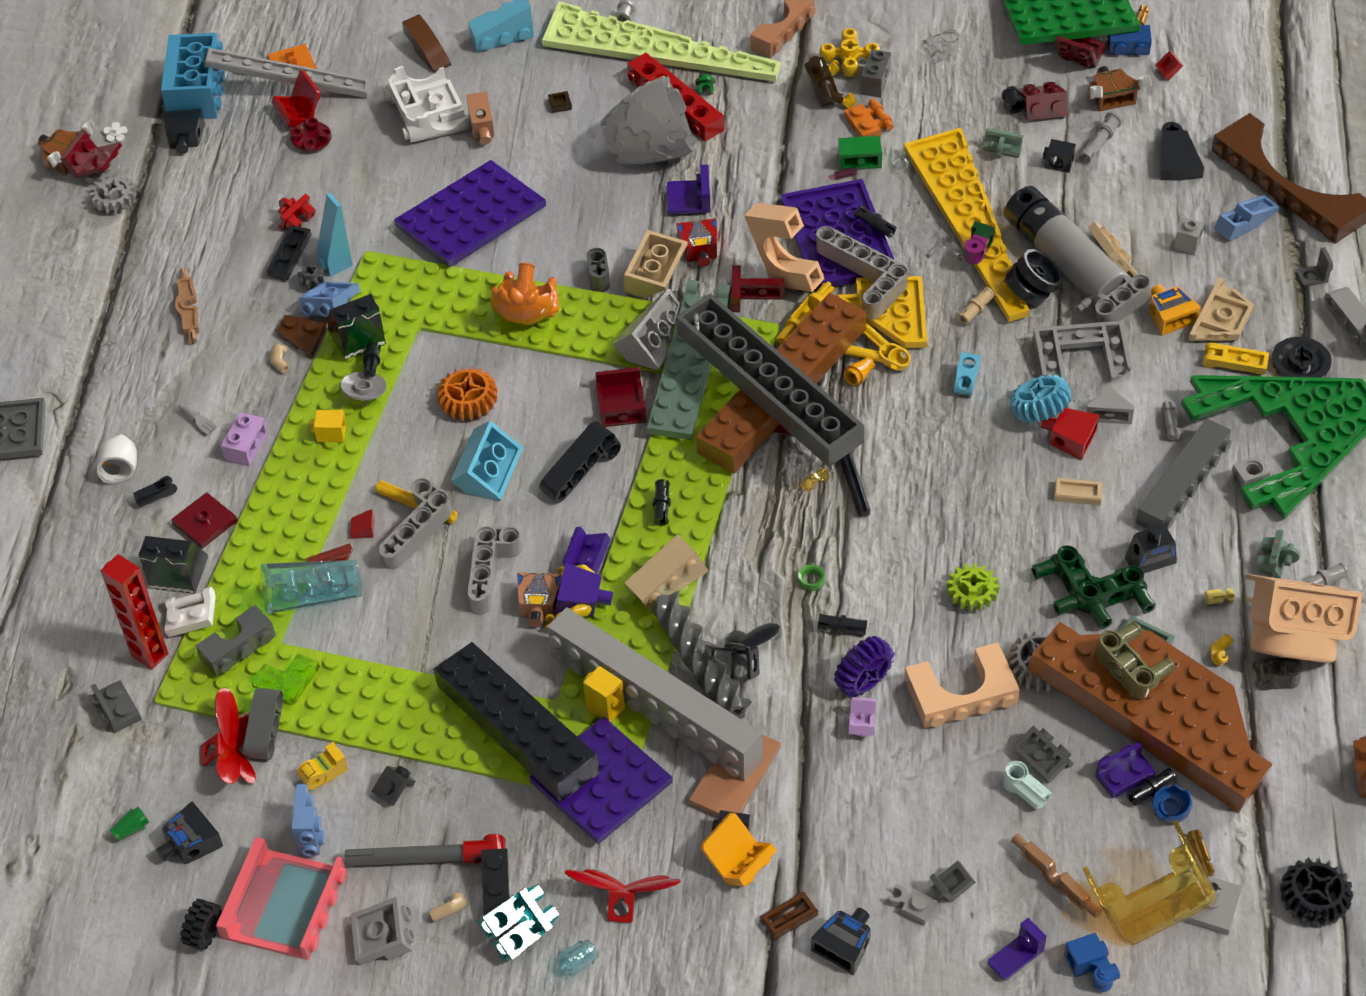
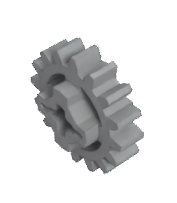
M120 174L116 177L109 175L108 179L101 177V182L95 181V187H90L91 193H89L93 207H97L98 211L105 209L106 213H109L110 210L117 213V209L124 211V206H131V201L136 200L135 195L137 192L133 181L128 180L127 176L121 179Z

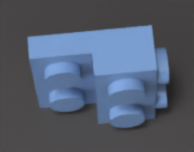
M325 281L298 297L301 312L306 316L329 317L330 309L348 303L353 298L352 296L360 292L359 283Z
M296 784L291 830L299 855L314 857L320 855V846L325 844V830L321 829V816H318L317 808L314 806L313 794H309L307 784Z

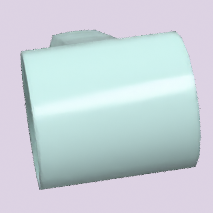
M1011 761L1008 763L1002 781L1005 790L1010 793H1017L1034 809H1041L1051 797L1052 792L1028 773V767L1023 762Z

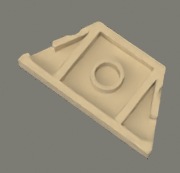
M1095 221L1090 224L1088 229L1107 255L1131 278L1139 275L1129 262L1131 259L1130 255L1124 248L1120 247L1121 243L1113 234L1111 235L1104 225Z
M1219 277L1189 334L1188 340H1238L1253 312L1254 304L1247 298L1242 297L1241 293L1235 288L1232 290L1225 285V280Z

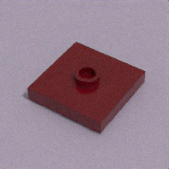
M206 492L173 517L171 521L174 526L203 549L238 522L235 514Z

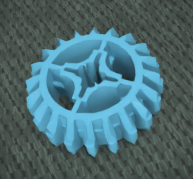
M1051 374L1045 377L1043 375L1039 378L1033 377L1032 380L1025 381L1024 384L1018 385V389L1013 390V394L1010 395V407L1017 420H1022V422L1029 421V423L1034 421L1041 422L1045 419L1048 420L1050 417H1056V414L1064 412L1063 409L1069 407V403L1072 401L1071 390L1064 377L1052 376Z

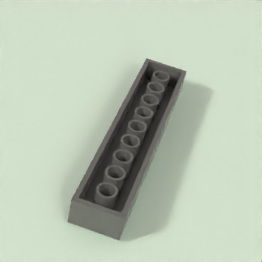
M711 293L676 316L677 334L828 467L864 443V425Z

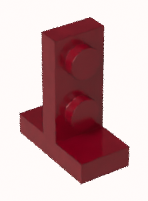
M732 265V312H740L741 300H784V278H741V265Z

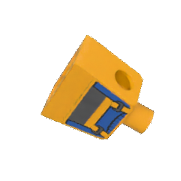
M1158 284L1151 289L1152 296L1150 297L1149 313L1161 336L1195 324L1200 315L1201 307L1180 287L1165 290L1162 285Z

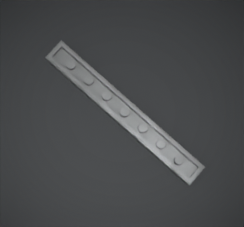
M208 48L205 60V67L295 84L299 71H305L318 89L366 99L368 95L369 79Z

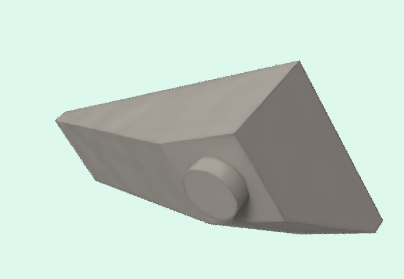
M669 288L632 322L614 342L618 351L627 361L657 370L667 359L668 345L673 337V326L676 325V316L679 315L682 306Z

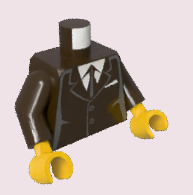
M813 56L804 66L821 107L833 102L843 103L847 108L853 107L858 102L855 99V95L849 92L844 97L843 94L838 93L832 77L842 69L837 66L839 62L833 60L828 64L825 62L824 57Z

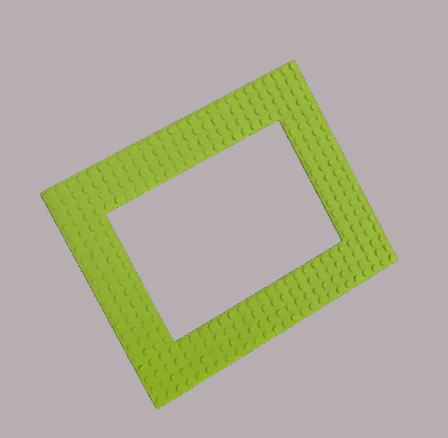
M366 251L350 282L359 283L360 292L352 296L353 298L348 302L371 294L380 309L386 344L381 346L379 354L381 361L377 366L376 374L385 380L386 390L380 397L372 400H355L346 396L341 390V381L351 373L364 371L363 356L366 352L345 360L329 331H327L207 588H213L216 596L213 626L185 633L155 697L156 704L216 718L215 696L220 689L226 688L235 697L240 717L245 712L250 713L256 688L282 690L284 697L278 727L279 732L330 743L334 742L339 745L534 786L530 783L529 776L532 774L438 688L435 675L284 644L282 640L418 332H433L624 368L639 367L640 371L662 374L666 360L659 369L654 370L627 361L614 345V342L622 332L653 301L556 284L559 311L554 317L544 318L540 322L531 325L515 324L503 319L492 309L490 304L492 299L491 290L496 284L498 288L504 280V275L456 266L448 267L445 264ZM533 280L535 286L546 284V282ZM739 317L771 346H775L776 338L780 331L779 324ZM676 325L673 326L672 335L674 334ZM713 365L692 440L651 434L601 574L602 578L599 589L613 592L611 606L596 603L594 615L586 616L587 621L669 672L676 649L673 647L669 635L659 625L657 617L651 612L652 609L648 610L629 590L625 582L677 534L697 553L704 564L733 473L698 454L696 436L739 391V388ZM316 410H344L347 424L344 442H317L315 433L311 432V420L315 419ZM659 479H665V481L668 480L670 482L669 498L671 499V506L668 511L669 523L666 526H659V520L658 525H655L653 522L655 508L652 505V500L655 497V481ZM699 578L679 591L678 603L680 605L690 607ZM256 605L272 622L276 636L268 644L262 645L252 652L249 657L236 663L229 671L223 672L216 677L199 659L195 645L215 632L223 639L236 638L240 632L235 618ZM568 667L561 690L556 699L533 697L579 737L600 719L586 710L583 685L585 676L574 673ZM625 703V709L612 724L643 751L652 723L646 716L632 711Z

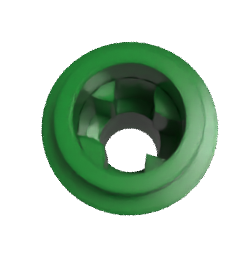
M137 806L135 809L130 808L110 831L119 842L146 829L145 826L150 822L140 807Z

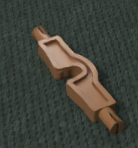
M183 268L179 270L180 278L177 279L179 294L175 299L177 315L182 319L184 335H187L188 343L192 345V338L194 344L197 343L196 334L199 333V311L197 306H189L197 303L193 279L189 277V270L184 268L183 272Z
M1019 833L1012 837L1011 842L1022 851V856L1041 873L1055 890L1064 894L1079 909H1086L1094 918L1100 916L1102 909L1090 900V894L1067 872L1059 875L1056 871L1055 861L1032 841L1028 843Z

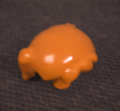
M522 262L518 264L517 280H514L512 272H506L503 282L498 288L496 284L491 290L492 299L490 304L492 309L503 319L511 323L531 325L540 322L544 318L554 317L559 311L556 278L550 277L545 285L535 286L533 282L535 266L531 263Z

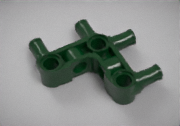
M1065 545L1060 547L1057 553L1053 554L1050 559L1034 564L1031 568L1036 580L1055 573L1070 594V596L1053 602V608L1058 616L1075 609L1091 614L1100 629L1108 628L1112 624V619L1107 613L1106 607L1132 598L1136 600L1144 614L1152 612L1156 606L1147 592L1148 586L1144 580V572L1141 568L1132 565L1115 570L1113 574L1101 578L1091 576L1085 566V560L1073 546Z

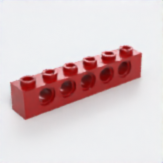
M647 52L627 63V77L631 83H635L638 87L662 76H669L672 87L679 90L686 105V112L684 114L690 130L696 136H699L706 142L724 131V115Z
M117 554L100 571L131 657L153 670L169 653L140 568Z

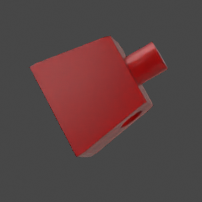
M1065 408L1063 409L1064 412L1060 413L1057 419L1050 417L1048 420H1042L1041 428L1051 431L1050 444L1082 460L1097 432L1100 415Z

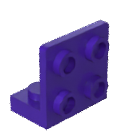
M709 164L700 165V173L696 174V180L667 182L668 214L711 213Z

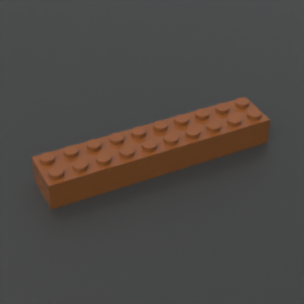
M829 293L778 347L777 351L817 384L866 330V311ZM739 389L696 436L697 453L735 474L779 426V423Z

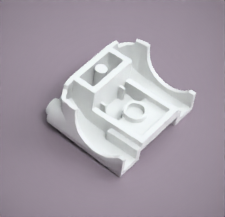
M403 66L393 69L394 73L388 79L389 83L383 91L386 101L396 104L405 122V127L402 128L405 140L408 139L410 143L470 130L469 117L465 116L462 103L450 79L446 80L444 67L439 68L436 73L425 79L408 77Z

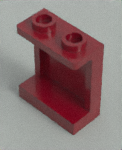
M639 367L605 370L595 373L602 426L612 427L647 423Z

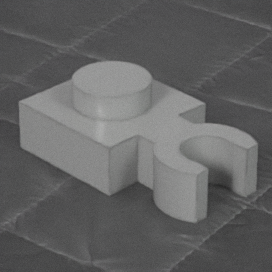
M896 884L894 892L899 894L900 897L895 898L889 895L888 904L893 907L902 906V915L925 926L937 906V900L915 889L910 895L903 886Z

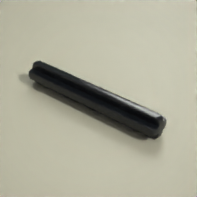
M850 452L841 458L840 462L858 516L868 517L871 509L852 453Z

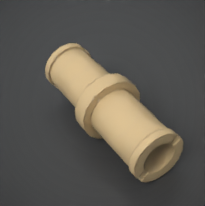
M984 287L975 298H971L968 301L967 307L957 315L959 322L963 325H968L977 314H981L984 311V307L995 297L993 290L989 287Z

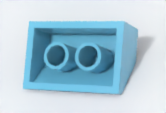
M488 421L473 429L451 478V482L469 495L499 501L502 499L523 447L493 422Z

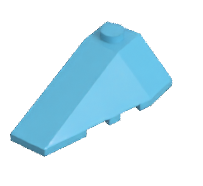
M331 193L326 194L317 246L319 257L317 263L330 277L353 266L341 204Z

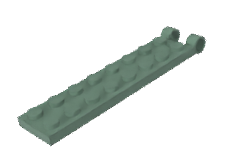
M687 280L680 313L704 298L698 297L699 281ZM720 284L717 299L728 308L732 287L731 285ZM677 324L647 425V434L692 440L712 364L677 334Z

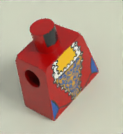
M717 218L676 223L677 239L688 242L684 251L686 260L689 262L697 261L698 265L702 267L708 266L711 262L710 259L717 257Z

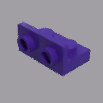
M581 526L576 527L563 557V565L565 566V563L574 566L584 564L598 574L611 538L607 533L586 534Z
M1140 742L1126 745L1112 756H1104L1097 764L1095 777L1112 799L1145 782L1144 779L1154 777L1156 771L1142 755L1143 746Z

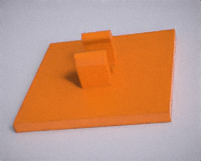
M306 44L268 54L269 60L317 69Z

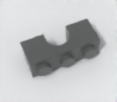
M256 605L235 618L240 632L236 638L223 639L215 632L195 645L199 659L216 677L223 672L229 671L236 663L249 657L252 652L262 645L268 644L276 636L272 622Z

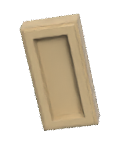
M1056 478L1054 501L1101 505L1103 482Z

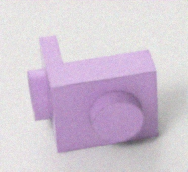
M851 698L849 734L874 736L876 699Z

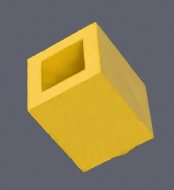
M316 410L315 419L311 420V432L315 433L317 442H344L347 426L344 410Z

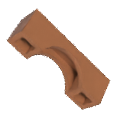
M784 0L785 19L774 24L761 23L750 34L751 50L771 59L787 41L792 39L798 30L803 28L809 19L813 18L816 12L815 0Z

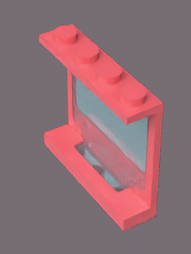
M255 837L217 922L216 927L220 938L309 960L312 951L315 952L318 948L321 929H325L327 926L330 907L334 906L337 902L338 888L346 880L347 869H345L343 859L337 857L334 865L292 856L268 850L265 839Z

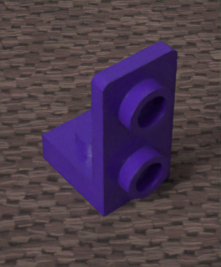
M1027 918L1020 923L1019 936L989 958L988 965L1006 981L1044 952L1047 936Z

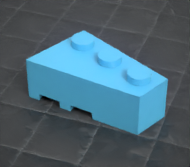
M513 0L510 3L506 1L501 4V8L493 12L489 10L469 21L470 38L476 51L480 52L533 38L531 6L528 0Z

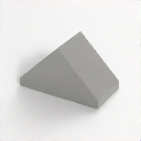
M1109 388L1088 403L1087 412L1100 415V423L1132 424L1134 406L1114 389Z

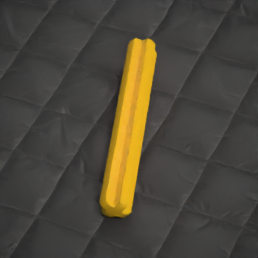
M383 480L376 484L375 489L378 494L414 509L418 507L412 492ZM452 510V514L445 522L454 524L458 518L457 511Z

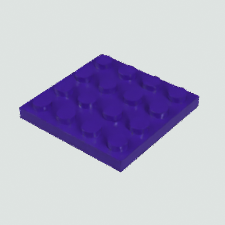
M602 717L578 737L597 754L600 773L562 802L533 775L529 776L530 783L598 845L673 783V777L605 717Z

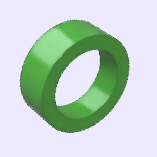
M810 564L800 569L798 582L804 590L816 591L824 585L825 574L821 567ZM808 573H814L820 577V580L815 584H809L803 580V577Z

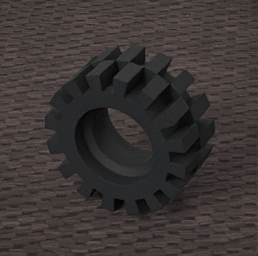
M199 898L193 901L192 907L188 908V914H185V922L181 926L183 928L180 932L182 943L200 950L207 949L208 945L212 943V938L216 936V925L222 913V910H220L221 906Z

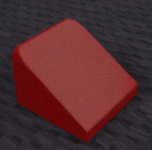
M373 509L351 518L350 539L374 537L375 518Z

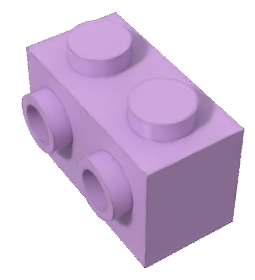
M239 412L236 420L232 421L228 434L221 440L220 449L226 461L246 466L251 465L268 434L265 418Z

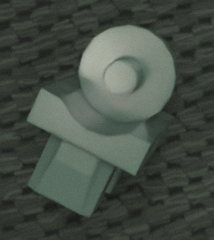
M987 128L983 150L997 152V155H1002L1003 153L1019 157L1024 135Z
M1276 530L1275 537H1263V553H1271V556L1260 555L1258 559L1260 571L1272 572L1273 578L1280 579L1284 565L1290 566L1291 563L1297 562L1300 558V552L1295 548V545L1292 543L1287 544L1283 540V530Z

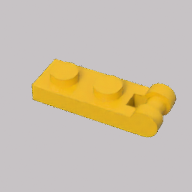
M1208 343L1205 346L1204 352L1206 355L1203 357L1202 364L1206 368L1216 366L1261 375L1266 374L1269 358L1268 352L1217 343Z

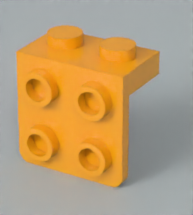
M729 813L700 845L702 852L725 883L742 887L749 885L755 879L758 871L769 864L771 857L777 851L772 843L756 842L735 813Z

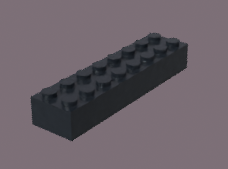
M473 642L433 668L438 688L559 801L565 800L600 773L597 754Z

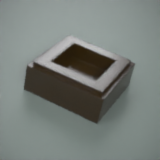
M568 91L548 94L552 113L572 110Z

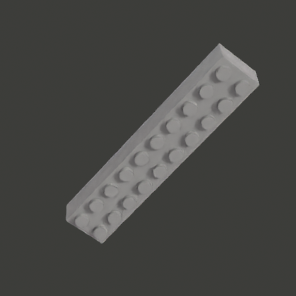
M566 607L548 625L551 655L556 661L565 663L574 673L585 677L588 673L594 672L598 666H601L623 681L624 703L632 711L641 713L652 724L664 728L670 736L678 737L690 749L704 754L711 763L719 764L731 776L739 777L745 781L763 761V733Z

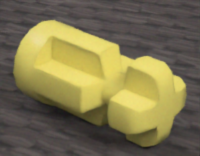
M1227 588L1226 593H1223L1221 589L1207 590L1204 592L1206 605L1221 604L1224 602V599H1227L1229 603L1235 600L1234 591L1231 588Z

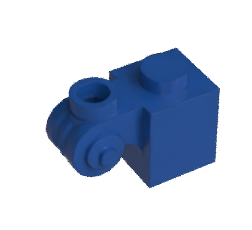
M1096 932L1066 942L1064 956L1075 978L1090 972L1094 973L1092 986L1098 992L1109 991L1113 986V981L1120 979L1117 965L1115 963L1110 964L1107 958L1109 955L1108 948L1104 941L1099 940Z

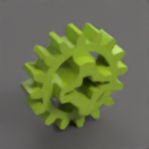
M965 563L962 570L956 567L955 574L950 573L949 580H947L948 597H953V604L960 603V609L968 606L970 612L973 611L974 607H977L979 611H982L983 605L991 607V601L996 602L1000 587L998 585V577H993L994 571L986 572L985 565L977 568L976 563H973L972 567Z

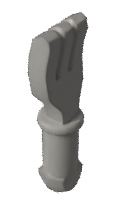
M184 401L179 404L181 412L190 417L191 421H195L197 428L204 435H208L217 428L209 419L196 412L189 403Z

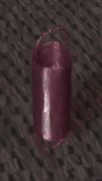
M856 167L835 171V176H831L835 177V179L857 175L858 172Z

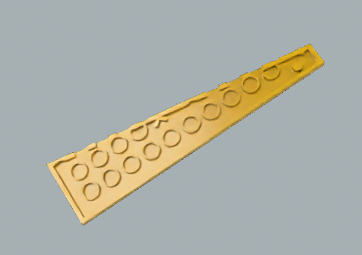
M956 128L904 143V152L963 248H965V243L971 239V228L975 221L995 227L994 242L983 260L978 264H974L987 288L989 287L993 290L995 294L994 299L1008 322L1028 317L1029 308L1027 303L1013 293L1005 279V273L1012 266V262L1008 258L1007 249L1002 242L1001 233L989 200L984 193L983 184L979 180L977 168L974 167L972 155L968 151V144L962 128Z

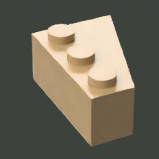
M677 534L633 574L625 584L637 599L650 610L656 605L659 595H670L680 591L709 571L697 553Z

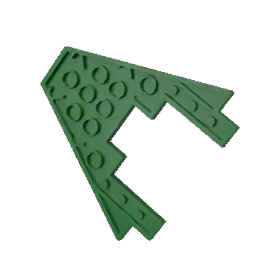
M1193 375L1189 382L1197 394L1183 398L1181 401V406L1191 421L1252 401L1263 418L1283 411L1304 441L1289 447L1287 452L1296 467L1242 486L1240 494L1251 510L1272 503L1283 520L1366 437V383L1362 378Z

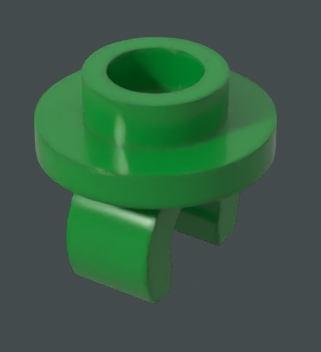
M710 74L700 75L695 80V84L698 85L699 95H702L704 87L710 89V95L713 94V84L716 83L715 78L711 77Z

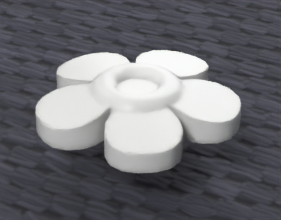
M119 122L112 123V128H104V134L107 135L106 140L108 142H114L115 139L117 142H122L125 140L124 135L128 133L127 127H121Z

